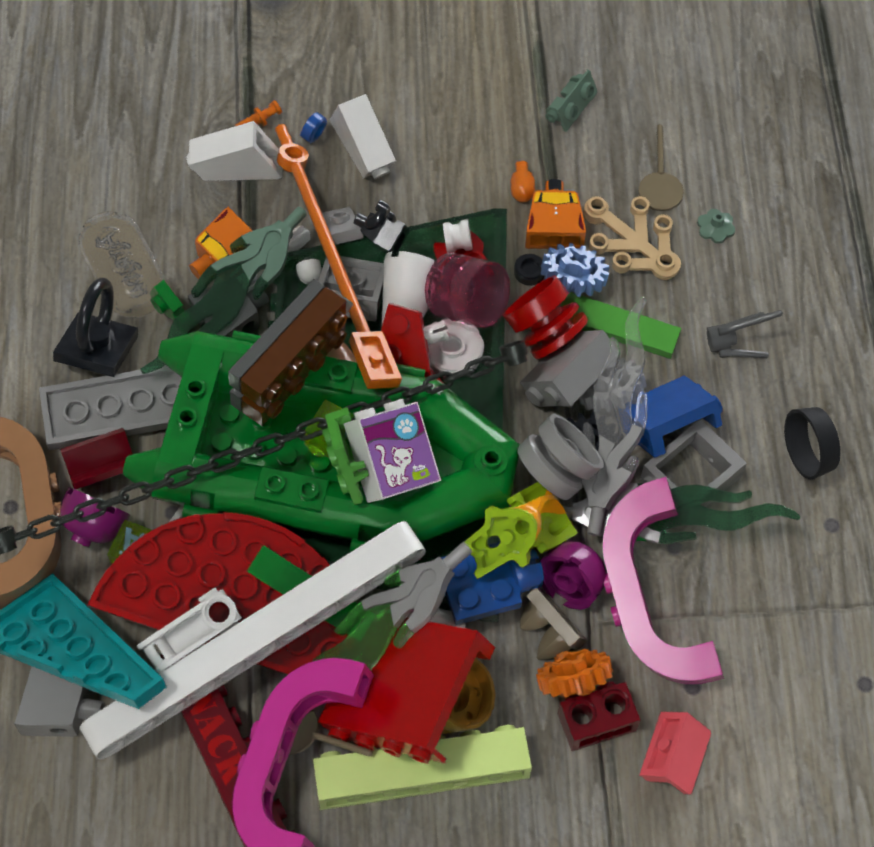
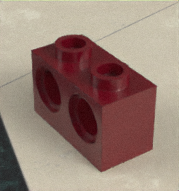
M613 681L607 682L605 685L598 686L595 689L596 691L585 696L570 695L563 698V701L559 703L557 714L571 752L637 731L640 717L626 682L615 684ZM616 703L622 708V712L619 714L610 713L605 708V705ZM576 713H583L588 716L590 722L578 724L573 720L572 716Z

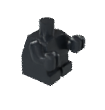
M379 200L375 207L376 213L370 212L368 217L358 213L354 219V224L361 227V233L379 251L385 254L392 252V257H396L410 231L405 223L399 220L396 221V216L390 211L389 205Z

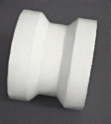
M468 219L461 220L459 224L454 225L450 222L443 223L448 254L454 253L457 249L473 250Z

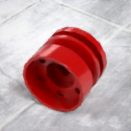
M556 275L546 278L515 300L502 315L516 333L528 328L531 329L523 340H525L526 347L534 345L530 353L535 359L543 358L564 347L574 339L589 320L583 312L575 314L579 309V305L576 302L561 307L560 304L566 299L569 292Z

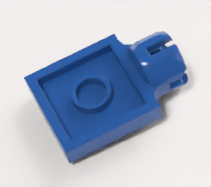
M500 542L492 543L488 546L494 548L497 547L500 544ZM534 549L530 551V562L523 568L516 561L509 560L478 579L474 575L477 567L476 561L471 554L453 569L455 575L451 578L445 592L455 625L521 608L522 600L520 595L523 592L536 589V587L540 588L543 585L544 571L542 564L536 563L535 559H539Z

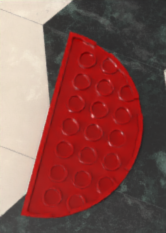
M238 513L196 514L161 525L128 546L105 571L95 587L87 606L159 631L200 604L198 598L216 587L218 591L223 589L234 602L238 613L242 617L238 621L240 623L283 595L247 572L263 545L311 576L324 570L330 564L300 536L271 521ZM217 602L210 607L209 616L212 621L221 623L228 618L230 610L226 604ZM324 620L258 662L257 665L288 675L297 668L316 660L327 658L347 659L356 639ZM219 633L218 635H216L215 637H213L212 639H210L209 641H211V640H213L214 638H216L217 636H219L220 633Z

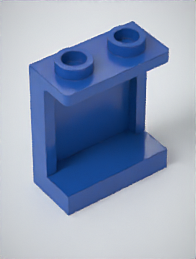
M685 375L646 392L644 396H637V403L632 404L628 402L624 410L618 407L623 432L627 435L632 425L643 428L645 431L638 445L654 458L666 453L663 436L701 418L715 428L722 426L720 414L723 412V408L719 399L715 395L712 396L700 384H696Z

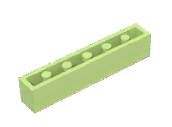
M503 725L495 728V732L481 733L479 730H469L461 733L460 737L448 739L441 735L435 749L446 758L445 764L431 760L428 764H423L415 761L407 754L402 753L401 757H395L387 754L382 749H376V747H374L370 757L356 752L341 754L339 751L325 752L320 755V758L313 759L320 810L530 778L532 767L524 727L515 728L514 725Z

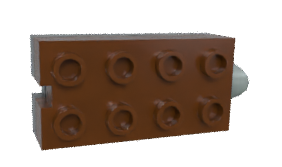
M313 279L228 371L229 385L233 387L230 391V405L242 411L243 414L261 426L270 418L275 419L282 411L284 402L291 394L295 396L303 388L308 372L310 370L317 372L323 366L326 355L333 348L336 350L342 345L347 335L345 332L346 313L352 308L353 303L339 295L335 290H331L316 279Z

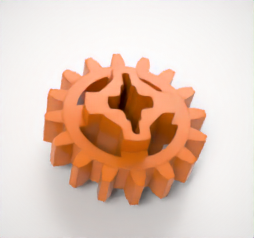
M582 649L580 651H564L554 657L555 661L543 663L544 667L538 668V674H536L539 689L544 695L551 693L552 697L560 695V697L565 698L570 695L585 696L596 689L595 685H605L607 683L606 679L613 677V668L610 657L606 656V652L598 653L595 649L592 651Z

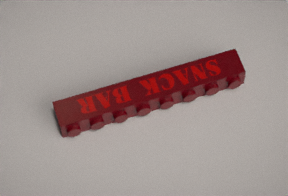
M222 685L181 711V714L238 833L233 816V793L239 775L238 764L243 754L247 753L251 740L249 736L242 739L238 727L242 726V722L234 706L229 709L227 708L223 697L228 696L225 686ZM279 798L272 802L273 819L277 827L286 830L282 820L286 819L287 815ZM240 837L243 846L247 847L243 842L242 838Z

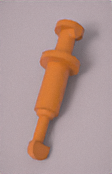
M274 100L269 104L268 108L262 111L256 107L254 114L235 124V126L252 121L257 125L266 126V119L275 113L278 115L282 114V110L277 101Z

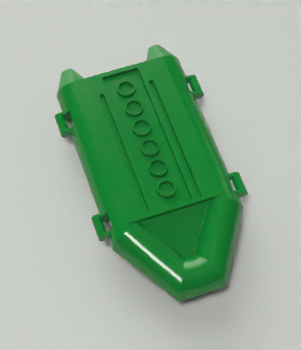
M234 330L231 338L196 331L161 341L158 359L182 378L161 447L128 455L124 463L123 475L134 484L141 481L151 484L164 479V475L170 470L184 465H191L195 468L206 464L211 456L228 449L242 451L252 447L255 440L266 435L280 433L283 436L294 432L300 423L316 417H322L326 420V414L361 401L370 404L379 401L385 392L395 388L367 389L357 362L326 356L323 366L317 372L312 370L308 372L305 384L300 392L295 396L291 394L284 402V407L275 419L270 418L261 426L243 414L242 411L230 405V391L233 387L229 385L228 371L261 337L260 335ZM396 364L402 377L399 387L406 386L411 389L423 384L426 378L425 369ZM434 379L429 381V383L433 384L431 389L445 385L440 380ZM450 388L435 394H428L424 391L413 395L411 401L407 404L418 401L441 478L439 482L367 503L361 481H359L363 500L362 503L354 505L350 493H342L336 467L332 466L326 447L328 446L324 435H320L306 441L299 438L285 442L284 447L277 452L262 457L252 454L241 458L240 463L236 467L219 473L211 470L198 474L196 479L190 484L176 489H170L165 486L152 491L150 497L160 501L184 505L182 518L196 514L238 513L262 518L281 526L352 540L350 552L365 544V541L368 542L402 521H406L410 525L420 542L423 543L485 519V510L491 506L500 509L509 508L510 505L506 500L512 495L519 460L518 447L520 444ZM402 391L387 398H390L391 402L400 399L404 400L407 397L402 396L404 392ZM361 407L349 411L351 419L355 418L354 413L359 412ZM384 407L375 409V413L385 411ZM319 422L303 427L302 429L306 430L305 435L321 430L322 428L317 427ZM346 437L345 440H346V442L348 443V445L350 446L348 437ZM276 438L258 444L263 447L261 451L278 446L279 444L274 443ZM229 454L214 461H218V467H221L235 460H231L230 456L232 454ZM188 470L170 476L174 478V483L172 484L190 478L186 475Z

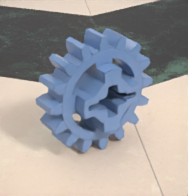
M570 243L565 248L563 245L558 244L557 250L550 247L548 253H544L541 275H544L545 279L556 275L569 293L575 292L577 297H581V293L584 292L589 296H593L594 291L600 293L603 286H606L609 276V265L604 264V257H596L597 251H585L586 246L584 245L580 248H575L574 244Z

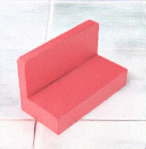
M660 712L639 775L646 781L670 783L683 794H692L711 731L688 712Z

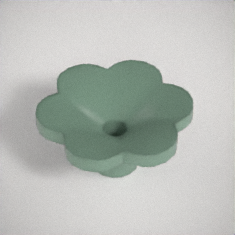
M710 209L707 214L701 215L698 218L697 224L700 227V236L703 239H711L714 243L724 242L726 237H732L735 233V227L732 224L733 217L729 213L720 212L718 209Z

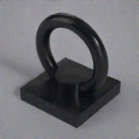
M98 278L89 286L79 312L53 351V361L115 377L138 338V327L111 321L114 290L112 283L108 279ZM101 294L98 317L92 316L97 299Z

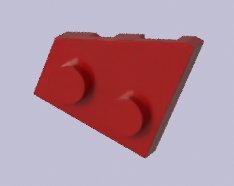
M389 303L381 331H383L396 364L425 369L426 378L434 375L431 372L428 356L429 348L427 339L424 336L422 312Z

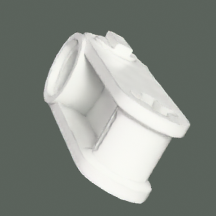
M216 587L198 598L200 604L136 646L138 650L145 652L158 674L219 633L222 634L239 623L238 621L242 617L238 613L234 602L223 589L218 591ZM217 602L226 604L230 610L228 618L221 623L212 621L209 616L210 607ZM155 644L158 646V648H159L160 651L162 652V654H163V656H164V659L161 658V656L159 655V653H158L157 650L155 649V647H154Z

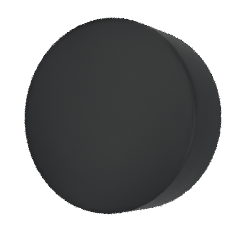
M535 254L520 256L514 266V275L517 281L527 286L540 283L544 278V275H541L543 259Z

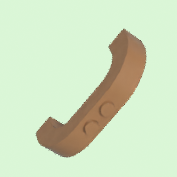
M0 417V458L9 460L20 468L28 524L47 515L53 514L60 517L61 502H56L54 495L55 492H60L56 472L51 473L41 445L35 436L24 426L13 420ZM52 520L33 526L38 529V532L35 534L54 528L55 526L50 525ZM60 529L56 533L40 539L28 537L24 547L15 557L0 563V609H3L54 572L61 552Z

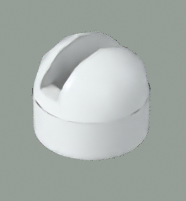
M307 259L297 263V275L301 282L309 285L313 279L318 281L322 271L320 260Z

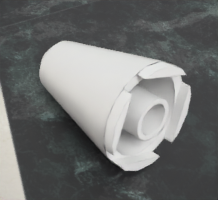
M399 251L398 257H392V252H388L385 255L383 271L382 325L389 303L421 311L422 317H424L445 279L447 272L445 267L441 264L439 270L433 266L435 260L420 254Z

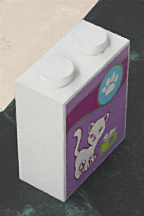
M403 399L384 404L385 411L375 413L374 407L354 413L356 420L344 423L355 462L364 461L366 465L365 468L359 469L358 472L367 469L369 473L368 477L361 480L367 503L441 481L418 401L405 405Z

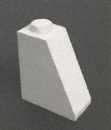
M364 94L338 105L329 120L362 177L366 178L372 175L374 179L388 174L390 172L389 168L396 160L367 95Z
M254 121L189 140L188 166L204 181L271 180L282 178V167L277 163L279 148Z

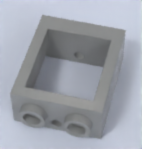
M701 419L665 447V454L649 460L643 466L640 478L642 484L666 477L659 469L689 444L721 473L720 476L691 500L667 478L678 516L674 517L680 518L685 524L690 522L742 477L747 464Z

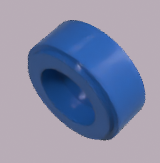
M318 112L313 113L303 126L300 136L309 143L315 142L323 133L327 124V118Z

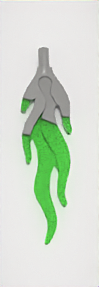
M463 541L444 559L438 557L430 562L407 566L391 574L385 579L384 583L389 587H399L371 595L360 601L336 627L335 632L343 636L361 620L357 628L341 643L324 651L313 661L327 658H344L365 663L369 670H371L381 659L397 629L408 615L412 613L410 618L398 630L393 640V645L397 648H402L412 635L433 618L441 605L451 578L455 575L453 569L473 552L472 549Z

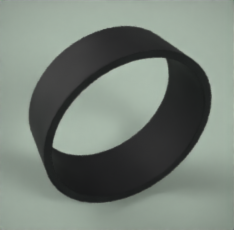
M819 407L791 410L785 419L784 434L789 456L797 471L806 479L813 480L835 470L840 461L841 449L837 430L829 415ZM808 421L817 437L820 462L810 445Z

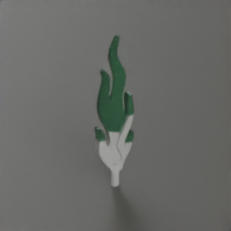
M629 483L614 500L610 510L605 511L600 537L603 538L607 521L615 506L630 491L644 483ZM683 485L671 489L678 516L650 524L639 534V537L657 544H675L696 540L697 535L694 532L668 533L665 530L678 526L698 525L731 532L742 529L769 516H782L799 521L800 515L783 505L771 503L736 511L709 509L701 504L709 501L739 504L751 499L753 496L752 491L732 493L703 485ZM588 498L573 503V507H564L568 518L574 524H580L588 528L591 514Z

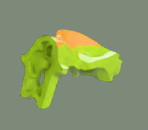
M539 482L508 498L506 501L512 507L500 509L491 506L486 509L484 525L465 541L473 551L471 555L476 561L477 567L474 575L477 579L509 560L516 561L523 568L530 562V551L532 548L537 547L540 554L564 543L578 533L558 498ZM491 536H498L500 538V544L497 547L492 548L488 546V540Z

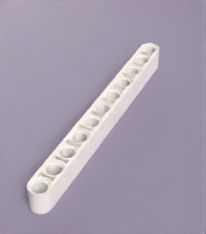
M406 521L393 525L160 672L159 675L164 679L167 688L141 708L136 709L119 701H114L86 719L80 725V730L96 759H104L120 751L399 573L398 570L416 563L424 556L426 549Z

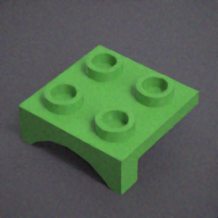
M346 407L326 414L328 428L322 431L328 446L326 448L333 467H336L338 473L337 478L342 493H350L353 504L356 505L362 503L363 500L359 481L368 477L369 473L367 469L358 472L359 469L366 467L365 462H355L352 450L345 440L344 423L351 421L349 409Z

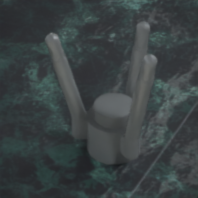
M781 310L767 314L760 312L726 324L707 327V341L710 351H719L720 358L727 356L768 358L769 354L767 352L731 349V345L737 344L736 330L783 315V312Z

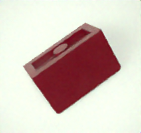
M124 428L60 449L74 489L122 474L126 457L133 454Z

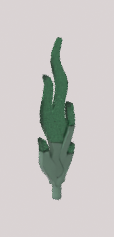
M298 206L283 222L278 220L270 226L248 232L230 244V251L234 254L221 258L203 272L191 290L192 297L200 296L210 282L216 279L212 288L199 302L175 318L167 339L188 334L199 322L212 315L213 318L198 331L216 334L223 330L239 314L255 275L265 269L256 281L253 289V298L258 300L263 291L284 269L289 242L293 236V229L307 216L306 211ZM157 356L156 359L140 368L141 373L147 374L164 367L165 364Z

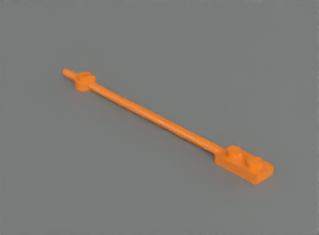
M280 124L275 129L281 143L277 155V163L285 171L293 173L342 297L347 298L353 303L352 308L348 312L356 332L351 333L349 344L367 389L398 388L402 377L383 331L371 332L304 170L309 153L304 147L294 144L287 126Z

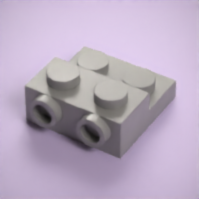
M340 256L366 321L376 322L382 301L384 263ZM326 257L318 281L342 296ZM347 312V317L351 318L349 312Z

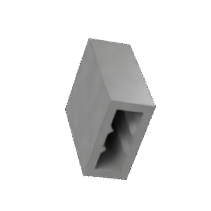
M604 330L578 332L574 339L564 347L545 356L520 381V384L526 390L525 395L528 400L538 407L572 406L621 356V353Z

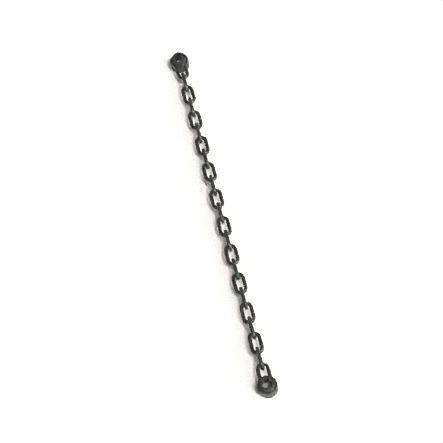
M525 340L510 342L499 347L502 356L496 358L483 356L468 362L461 371L455 373L442 371L425 378L420 386L411 389L401 386L385 392L379 401L370 404L361 401L346 407H348L349 411L361 407L360 411L372 407L375 410L391 402V399L387 398L388 396L404 391L402 396L407 397L404 399V403L407 404L411 401L413 395L424 391L428 394H435L450 388L454 380L467 376L470 379H475L489 374L494 370L495 365L507 361L508 366L524 363L527 361L526 355L528 354ZM486 361L485 366L489 367L488 369L472 374L475 370L470 368L471 366ZM445 376L443 380L448 382L447 384L431 389L433 384L429 383V381ZM322 417L300 423L294 432L283 436L280 433L266 435L255 440L252 447L242 451H237L236 449L222 451L211 456L206 464L195 468L191 465H184L170 470L164 475V479L151 484L141 481L121 489L118 496L108 500L94 498L76 505L72 513L61 517L53 514L33 520L28 524L26 530L17 533L14 526L0 528V554L16 549V541L23 538L40 539L59 531L61 524L72 520H77L78 522L92 520L104 515L107 508L119 503L127 506L148 499L152 495V491L166 486L170 489H176L192 483L197 475L211 470L219 473L236 467L240 463L241 458L252 454L260 457L281 450L285 442L299 438L306 441L323 435L322 430L328 428L327 421ZM319 422L317 427L322 428L321 430L305 435L306 430L302 429L303 427ZM276 438L274 443L279 444L278 446L261 451L263 447L258 444ZM232 454L230 459L235 461L227 465L218 467L219 462L214 461ZM188 470L186 475L190 478L172 484L174 483V478L170 476ZM144 486L141 491L146 493L145 495L128 500L130 496L125 494L126 492ZM98 503L96 508L100 511L82 517L84 512L80 510L81 508ZM52 520L50 525L55 526L54 528L35 534L38 532V529L33 526Z

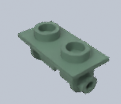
M587 70L584 75L577 74V76H572L568 84L560 92L562 97H556L546 109V119L552 123L555 121L561 122L564 132H567L597 93L590 70Z

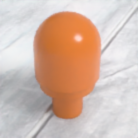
M526 161L516 162V172L512 174L510 179L511 194L518 202H528L533 198L535 192V178L528 171V163Z

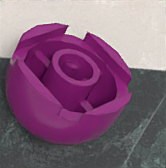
M68 487L60 507V517L72 513L76 505L94 499V497ZM98 503L81 508L80 510L84 512L82 517L100 511L96 508ZM111 506L100 517L86 522L72 520L64 523L63 526L73 533L71 540L90 547L91 542L105 544L117 538L124 529L131 514Z
M576 541L564 542L549 550L539 561L544 571L542 587L552 598H554L556 592L568 600L563 604L568 608L577 610L589 608L604 588L603 582L606 577L604 563L594 549Z

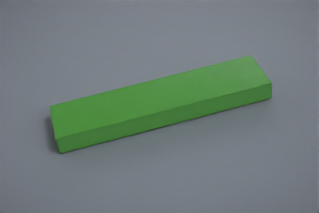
M572 292L560 304L561 307L572 302H576L579 305V309L575 314L583 312L589 319L583 327V331L604 330L611 340L669 359L673 355L681 332L680 327L585 296L577 297Z

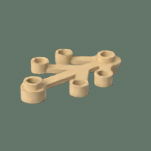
M595 196L586 201L583 213L585 220L591 224L604 223L623 238L608 239L602 233H596L590 238L589 249L590 251H597V255L605 252H618L614 255L612 261L614 271L617 273L652 271L654 276L661 280H669L678 274L681 261L679 256L672 252L670 248L669 233L671 232L673 221L669 216L659 215L654 220L653 230L658 235V249L648 242L646 216L650 206L648 199L638 196L631 202L630 211L634 216L635 231L609 211V205L602 197ZM642 205L644 209H638L635 206ZM659 223H664V224H666L668 227L663 228V227H660L658 224H659ZM595 242H601V243H603L604 245H603V246H596L594 243H595ZM626 252H640L646 258H631ZM623 260L627 264L620 265L617 263V261ZM661 262H668L670 264L664 265Z

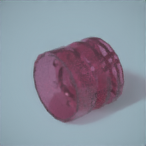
M452 252L440 256L434 262L427 275L425 284L426 303L433 314L440 318L460 321L462 324L478 328H487L494 325L503 315L510 296V279L503 266L497 262Z

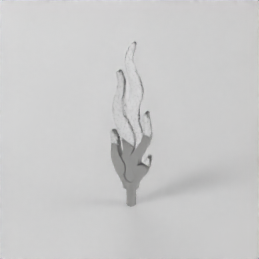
M641 297L633 306L625 324L627 352L624 369L619 380L614 386L613 380L618 368L621 351L618 341L611 337L610 353L594 388L593 409L599 433L598 452L603 460L604 467L590 480L582 479V485L588 498V506L591 508L587 534L592 536H600L605 511L610 510L614 500L628 486L639 464V458L632 455L623 465L640 442L647 422V394L641 391L638 395L636 415L633 421L631 412L634 390L646 363L645 351L638 327L640 315L647 302L645 297ZM586 422L583 425V434L594 445L595 436L593 428Z

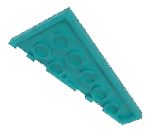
M53 573L0 610V654L136 709L141 708L167 688L164 679Z

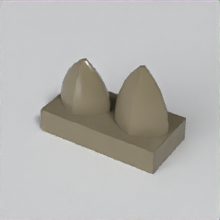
M536 587V589H533L526 595L530 601L526 604L521 614L520 628L522 630H536L549 623L551 624L540 641L537 651L538 660L553 659L557 654L569 651L571 648L578 650L587 642V639L544 590Z

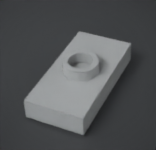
M351 207L322 213L335 245L363 238V234L360 231L361 227L354 224L356 216Z

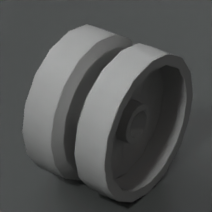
M557 414L550 415L539 426V435H530L518 447L520 459L531 475L549 492L564 500L571 499L583 487L582 479L590 480L604 467L603 460L591 441L571 422Z

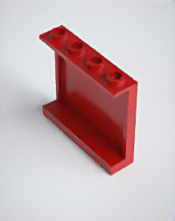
M372 611L377 617L361 642L355 641L347 658L365 663L374 675L363 707L359 708L338 702L326 703L318 723L329 731L328 736L348 742V740L353 741L358 746L372 751L374 747H378L395 757H401L403 753L423 764H428L430 760L445 764L446 758L435 749L475 657L490 660L495 647L477 630L428 622L414 633L405 623L409 618L406 617L399 628H396L393 624L392 615Z

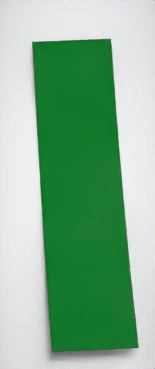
M264 545L247 570L248 573L283 595L312 577ZM353 602L325 621L361 642L377 615L372 612L368 613L362 606Z

